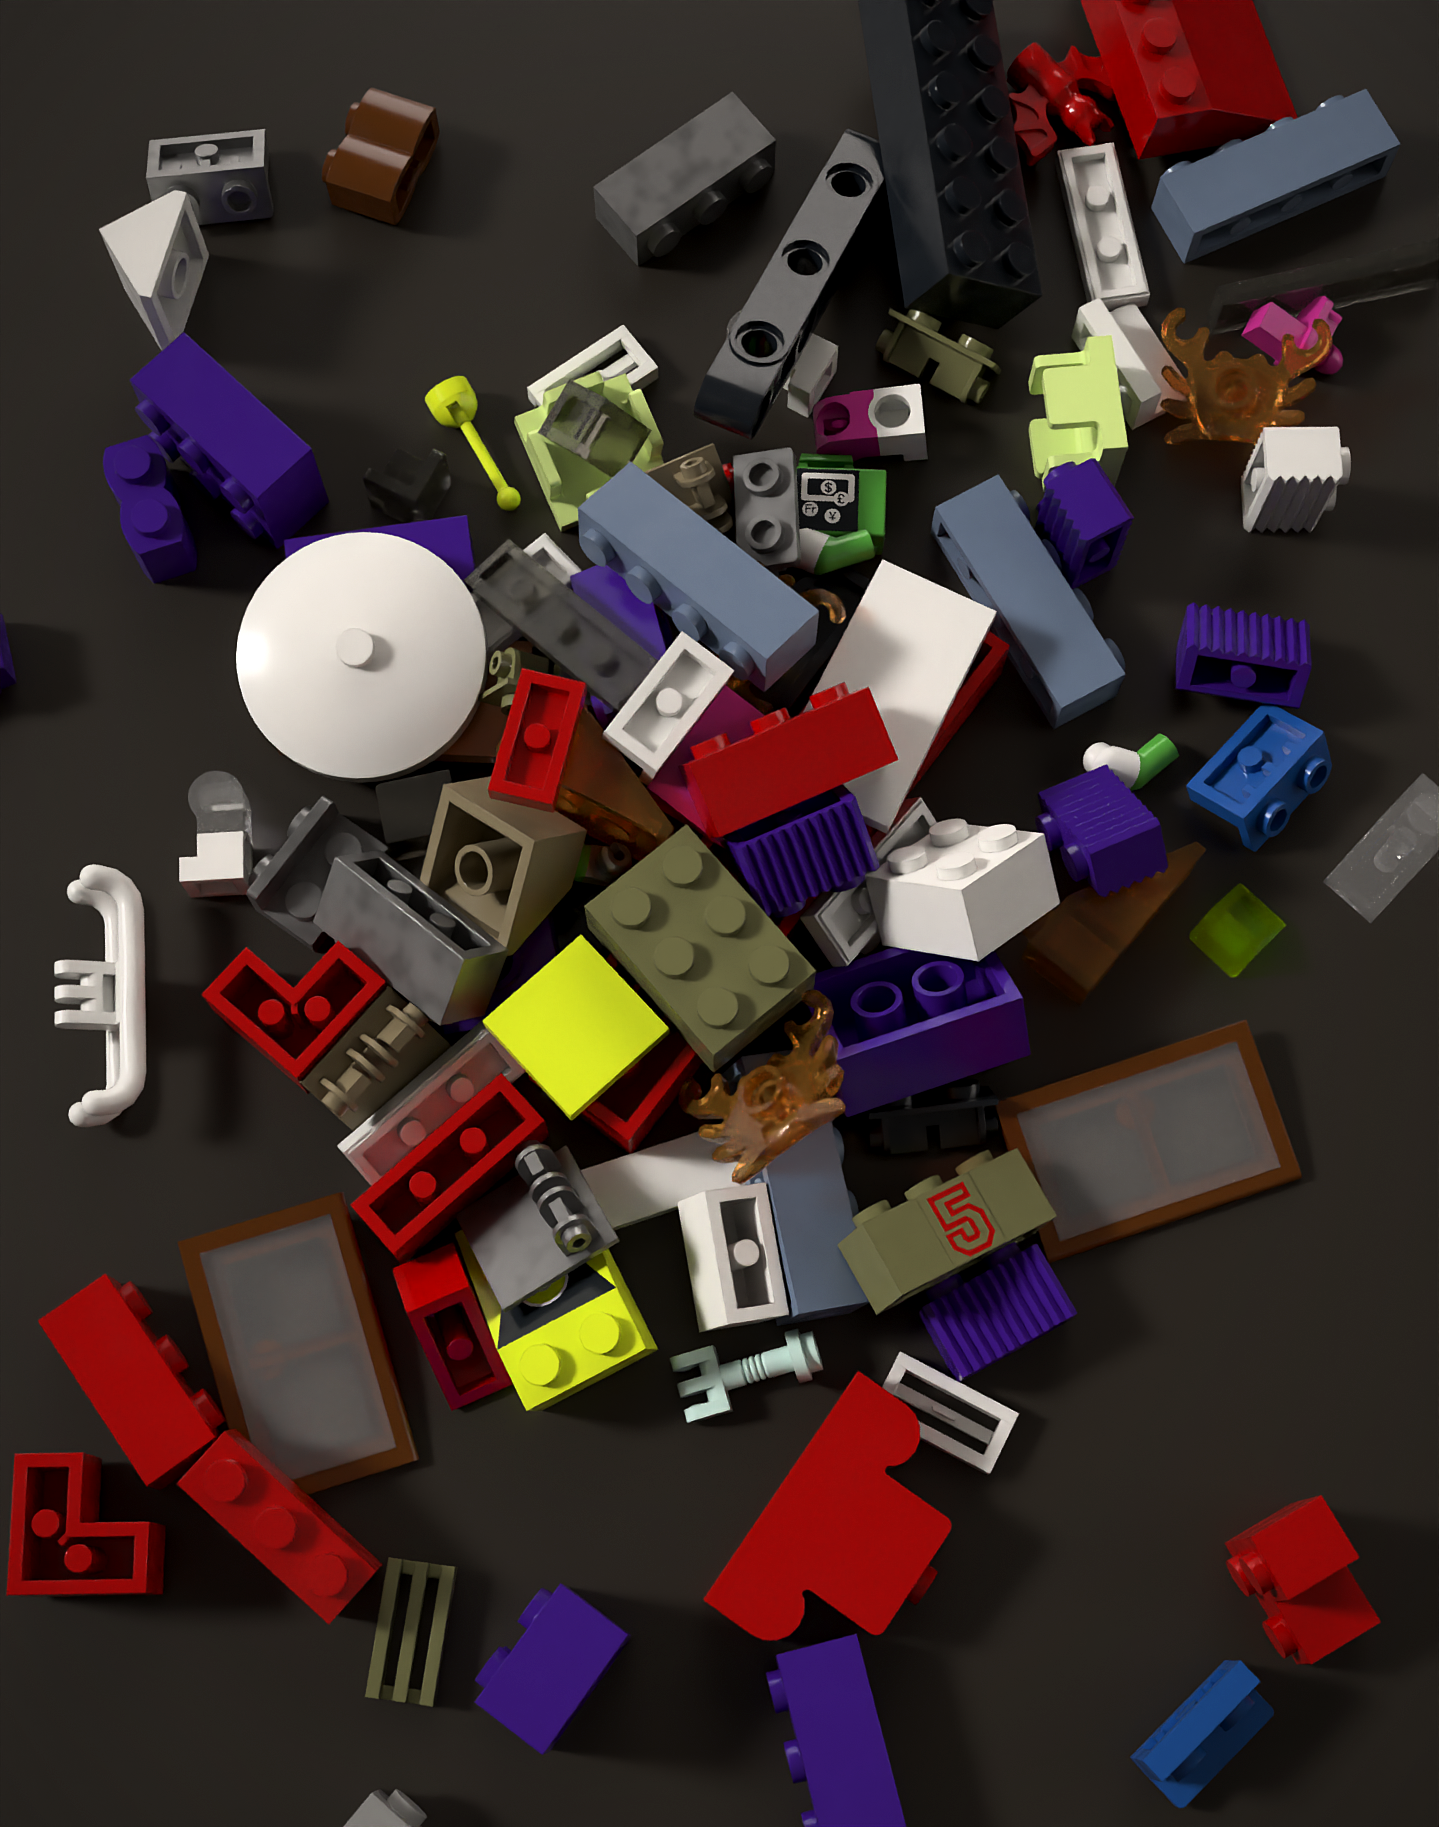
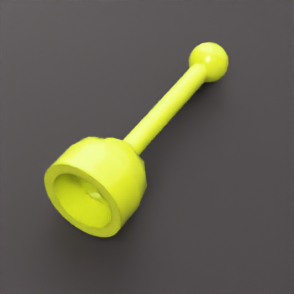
M455 376L442 381L433 387L425 397V402L432 415L441 425L448 428L461 427L498 492L497 503L499 507L506 511L516 509L521 501L519 492L513 487H508L471 423L475 418L478 407L474 390L465 376Z

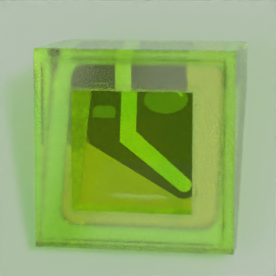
M1239 883L1209 910L1191 931L1189 937L1195 945L1229 976L1236 977L1284 929L1286 924L1243 884Z

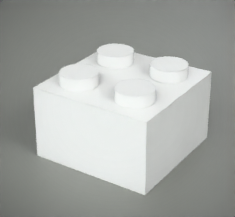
M958 818L938 822L929 829L930 834L912 846L893 851L888 855L886 863L881 865L876 871H872L865 876L882 945L973 961H980L1060 904L1044 833L1019 831L1010 824L985 827L968 825L964 819Z

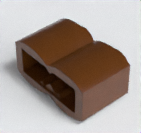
M371 87L360 103L354 102L351 105L345 122L346 137L338 149H331L328 152L323 164L322 180L327 185L332 205L397 225L411 201L417 180L427 167L440 134L436 108Z

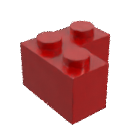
M338 940L294 988L251 950L245 947L201 995L220 1018L302 1090L309 1094L310 1092L299 1081L387 986V983Z
M84 1452L16 1453L14 1456L7 1595L20 1597L163 1595L166 1526L153 1522H99L102 1458Z
M1322 1495L1290 1503L1225 1542L1232 1555L1230 1559L1226 1560V1565L1233 1580L1245 1596L1256 1595L1269 1617L1262 1622L1265 1633L1274 1648L1284 1659L1292 1656L1296 1664H1313L1381 1623L1347 1567L1348 1564L1360 1557Z

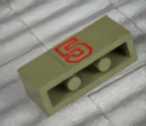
M1018 1148L995 1159L989 1150L983 1151L963 1162L955 1169L959 1175L958 1177L943 1183L938 1174L906 1191L904 1195L908 1200L907 1202L891 1208L887 1200H882L852 1218L856 1229L837 1245L876 1315L982 1262L986 1257L1013 1242L1019 1243L1031 1237L1057 1217Z

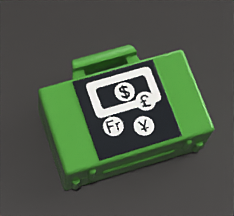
M802 453L798 467H796L799 529L809 528L836 538L866 529L872 539L875 555H881L885 538L886 470L854 469L851 455Z

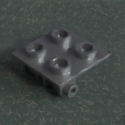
M528 1140L522 1143L517 1148V1158L515 1160V1168L519 1175L455 1214L505 1313L619 1242L616 1233L567 1146L553 1153L549 1146L540 1144L537 1140Z

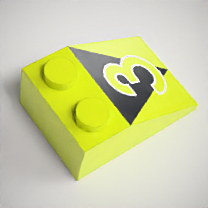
M463 1230L454 1233L497 1351L526 1411H542L658 1350L609 1248L505 1313Z

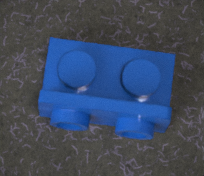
M1262 704L1186 785L1190 800L1238 827L1243 845L1256 852L1269 837L1278 835L1288 823L1291 813L1309 794L1319 791L1327 781L1332 769V762L1325 733L1275 705Z
M1224 1660L1129 1758L1175 1807H1186L1273 1717V1708L1254 1689L1261 1681L1241 1660Z

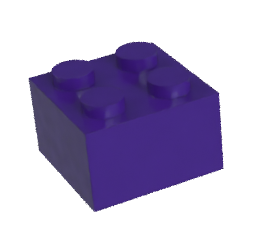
M561 1583L554 1593L543 1587L538 1591L517 1621L527 1630L515 1647L510 1650L506 1646L504 1648L499 1646L475 1679V1682L484 1688L475 1703L542 1755L553 1749L632 1637L631 1634L576 1592Z

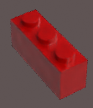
M842 682L809 696L813 709L790 718L787 708L784 707L751 721L750 724L754 734L731 743L727 732L690 747L695 759L678 767L708 838L724 836L899 760L869 687L849 693L846 683Z
M500 1073L350 1205L401 1264H404L456 1219L455 1214L473 1204L515 1167L516 1151L522 1143L528 1140H537L541 1144L549 1137L545 1120L507 1078Z
M105 1273L43 1316L38 1322L145 1485L161 1491L186 1473L221 1435L217 1427L226 1420L207 1391L202 1388L194 1394L182 1376L181 1372L188 1368L189 1364L174 1341L167 1334L159 1340L145 1321V1318L151 1315L153 1311L136 1285L129 1281L122 1286L120 1282Z
M236 1428L224 1431L177 1483L181 1489L328 1625L382 1566V1563Z

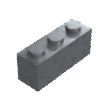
M732 91L593 186L596 219L637 266H640L653 256L661 257L670 252L687 232L700 223L702 225L712 223L724 212L729 203L745 192L754 193L770 180L775 172L776 139Z
M382 850L334 858L313 923L331 936L335 943L339 940L383 978L387 985L397 990L427 1016L429 1021L441 1026L485 1015L509 950Z

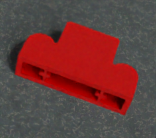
M858 1371L703 1600L749 1634L762 1640L774 1641L789 1636L800 1625L805 1608V1599L802 1596L804 1590L812 1591L872 1635H880L885 1631L905 1599L916 1606L938 1574V1571L931 1567L929 1563L952 1528L948 1517L902 1486L885 1472L886 1467L893 1468L903 1464L916 1452L920 1442V1424L916 1414L904 1402Z

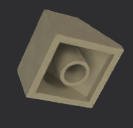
M491 776L443 784L420 881L509 950L507 956H511L572 888L587 830L557 811L551 813L491 799L488 793Z

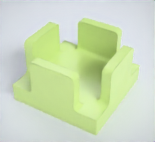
M1112 335L1087 337L1084 350L1081 352L1036 356L1028 381L1029 391L1032 395L1044 394L1047 418L1033 419L1030 422L1029 437L1034 474L1037 478H1042L1043 492L1046 490L1043 481L1055 468L1071 461L1079 465L1091 458H1096L1115 487L1128 449Z
M600 371L548 390L543 394V404L540 407L515 416L514 424L561 532L579 525L578 507L629 462L635 464L643 472L664 464L661 456L664 445L663 439L642 390L637 389L633 391L626 373L603 381Z

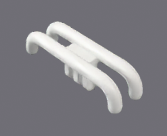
M95 864L88 865L82 869L80 879L69 884L67 895L73 903L92 906L103 916L105 923V962L60 960L54 963V976L56 978L80 980V985H60L55 987V1002L80 1004V1010H61L55 1012V1027L106 1031V1090L89 1091L83 1096L82 1102H76L71 1106L68 1116L70 1121L78 1127L104 1125L119 1116L123 1110L134 1104L142 1092L147 1072L144 907L141 893L133 881L119 870Z

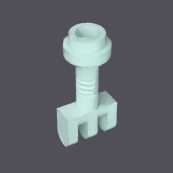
M798 1328L785 1332L786 1346L763 1352L761 1355L756 1354L755 1358L750 1356L748 1359L743 1358L742 1361L735 1360L720 1365L716 1347L713 1345L670 1358L673 1372H684L699 1366L702 1375L677 1384L680 1398L706 1392L709 1402L695 1404L684 1410L687 1423H694L732 1412L733 1409L728 1390L745 1386L747 1383L752 1384L754 1381L758 1382L760 1378L765 1380L767 1377L772 1378L795 1371L799 1383L812 1380L813 1372L823 1370L821 1356L813 1331L800 1334Z

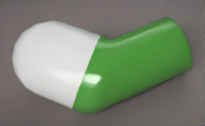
M809 528L799 529L801 562L794 568L822 575L875 557V550L870 534L866 529L836 538Z
M1157 734L1137 752L1110 746L1104 742L1095 743L1086 750L1083 757V766L1089 772L1107 764L1109 770H1113L1115 776L1118 775L1126 788L1129 787L1130 791L1142 788L1177 759L1179 754L1169 738L1163 734Z

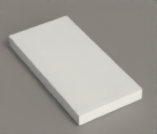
M883 559L812 695L842 682L846 683L849 693L869 687L899 760L846 782L843 785L856 797L865 824L887 834L995 620L997 611ZM810 700L806 708L804 709L803 713L813 709Z

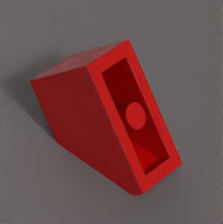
M454 1243L392 1268L407 1316L451 1411L513 1384L497 1351L482 1307Z

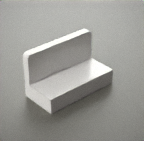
M1099 297L1079 307L1071 337L1080 351L1084 350L1087 337L1112 335L1123 415L1132 430L1190 400L1192 395L1191 387L1136 304L1130 302L1109 312Z
M682 631L609 724L601 738L643 768L638 779L648 786L718 696L735 670Z

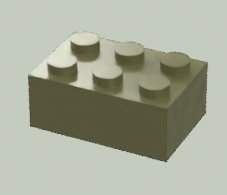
M687 824L584 906L587 925L590 931L713 1073L808 996L814 989L816 970Z

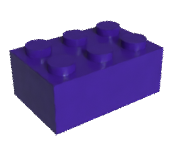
M185 332L179 335L130 379V383L140 402L135 407V411L152 430L148 436L157 444L163 457L171 463L178 458L192 470L189 473V477L197 488L212 501H215L219 496L233 508L230 515L234 521L252 539L255 540L262 535L278 549L284 544L285 539L292 537L329 503L312 448Z
M893 947L854 960L848 966L833 967L816 973L813 991L800 1001L807 1037L815 1049L819 1062L827 1074L828 1080L846 1117L1031 1055L1023 997L995 951L980 961H973Z

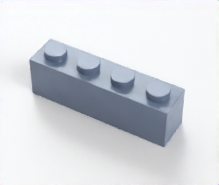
M1367 89L1345 98L1342 95H1337L1324 101L1313 112L1296 119L1292 117L1282 118L1269 126L1264 133L1245 141L1241 139L1231 140L1219 147L1214 154L1194 163L1182 161L1175 164L1160 177L1151 209L1182 262L1185 264L1385 177L1401 144Z
M629 462L578 507L579 543L586 556L598 566H609L625 579L627 586L639 600L646 604H651L652 602L672 617L675 626L680 632L683 631L696 642L700 640L719 655L721 661L735 670L732 675L740 680L748 679L765 692L816 644L819 610L632 462Z
M998 474L936 506L931 534L972 600L997 611L991 630L994 635L1010 645L1007 656L1052 728L1056 729L1116 697L1126 675L1124 672L1125 661L1114 641L1110 638L1103 639L1092 622L1094 618L1093 611L1086 596L1078 588L1072 590L1060 572L1062 570L1061 560L1052 543L1047 539L1040 540L1029 523L1031 520L1030 512L1023 497L1016 490L1009 491Z
M814 1047L740 1057L722 1073L746 1185L766 1182L789 1310V1315L775 1318L777 1326L849 1314L870 1302L837 1245L856 1229L852 1218L859 1211L855 1196L850 1190H847L841 1167L844 1160V1144L840 1132L837 1128L832 1127L827 1106L830 1096V1085L827 1074L822 1066H818Z

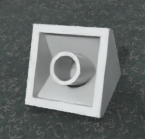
M174 190L99 229L126 293L161 351L183 333L209 257L187 192Z

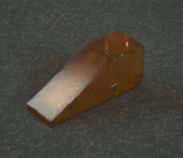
M1194 842L1166 854L1168 868L1164 873L1157 871L1153 878L1145 876L1141 883L1133 881L1129 888L1122 886L1118 893L1110 890L1106 898L1098 895L1091 886L1068 895L1055 911L1050 910L1026 927L1023 935L1030 941L1021 959L1081 1006L1195 869L1206 849L1198 842Z

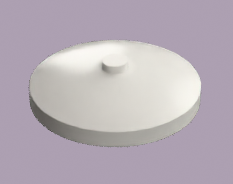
M358 532L335 535L316 541L290 555L265 578L255 592L243 617L238 636L237 673L244 702L258 728L276 748L298 765L313 773L340 781L363 783L390 780L412 773L437 759L458 740L470 724L479 707L480 701L478 699L485 690L488 676L489 648L486 629L479 609L463 581L451 567L428 549L409 540L383 533Z

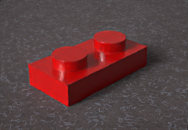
M522 668L488 786V793L491 799L554 813L587 695L586 682Z

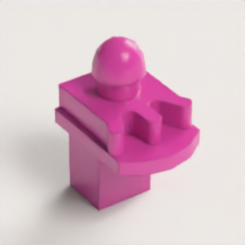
M1324 295L1308 303L1299 312L1297 318L1291 316L1275 303L1270 302L1253 311L1241 334L1245 339L1274 358V365L1283 368L1292 376L1313 366L1320 373L1334 374L1343 365L1344 359L1340 350L1334 345H1328L1338 324L1342 320V316L1332 310L1334 303Z

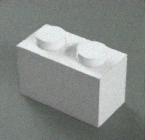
M766 1182L706 1190L677 1202L699 1332L755 1324L789 1315Z

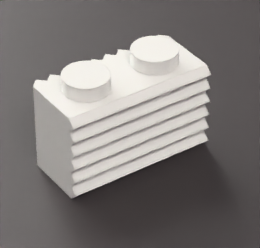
M1263 427V433H1260L1258 444L1255 445L1253 455L1248 460L1246 470L1243 471V476H1241L1240 485L1244 529L1251 533L1256 528L1262 533L1268 528L1274 533L1278 528H1281L1286 533L1290 528H1293L1298 533L1302 528H1305L1310 533L1316 527L1322 513L1334 509L1337 485H1346L1351 471L1350 451L1348 447H1341L1338 427Z

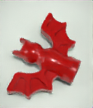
M1033 42L1010 65L1006 81L1015 90L1019 88L1024 90L1019 94L1010 93L1009 101L1014 119L1016 142L1023 150L1028 166H1033L1050 153L1056 143L1057 134L1050 125L1046 114L1058 115L1062 123L1088 146H1092L1096 142L1094 131L1100 129L1104 132H1110L1113 129L1114 124L1112 120L1098 109L1095 100L1081 94L1079 89H1087L1098 93L1110 101L1117 100L1101 56L1090 57L1080 53L1075 46H1071L1065 60L1056 63L1046 50L1037 42Z

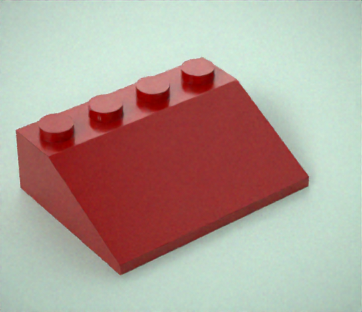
M1080 0L1113 86L1115 97L1138 160L1219 146L1234 139L1245 141L1264 133L1269 126L1282 118H1298L1253 0Z

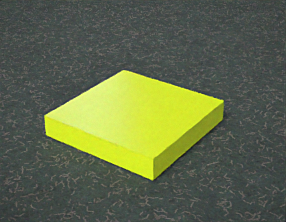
M582 935L578 936L482 1020L486 1029L571 1121L670 1034L669 1027Z

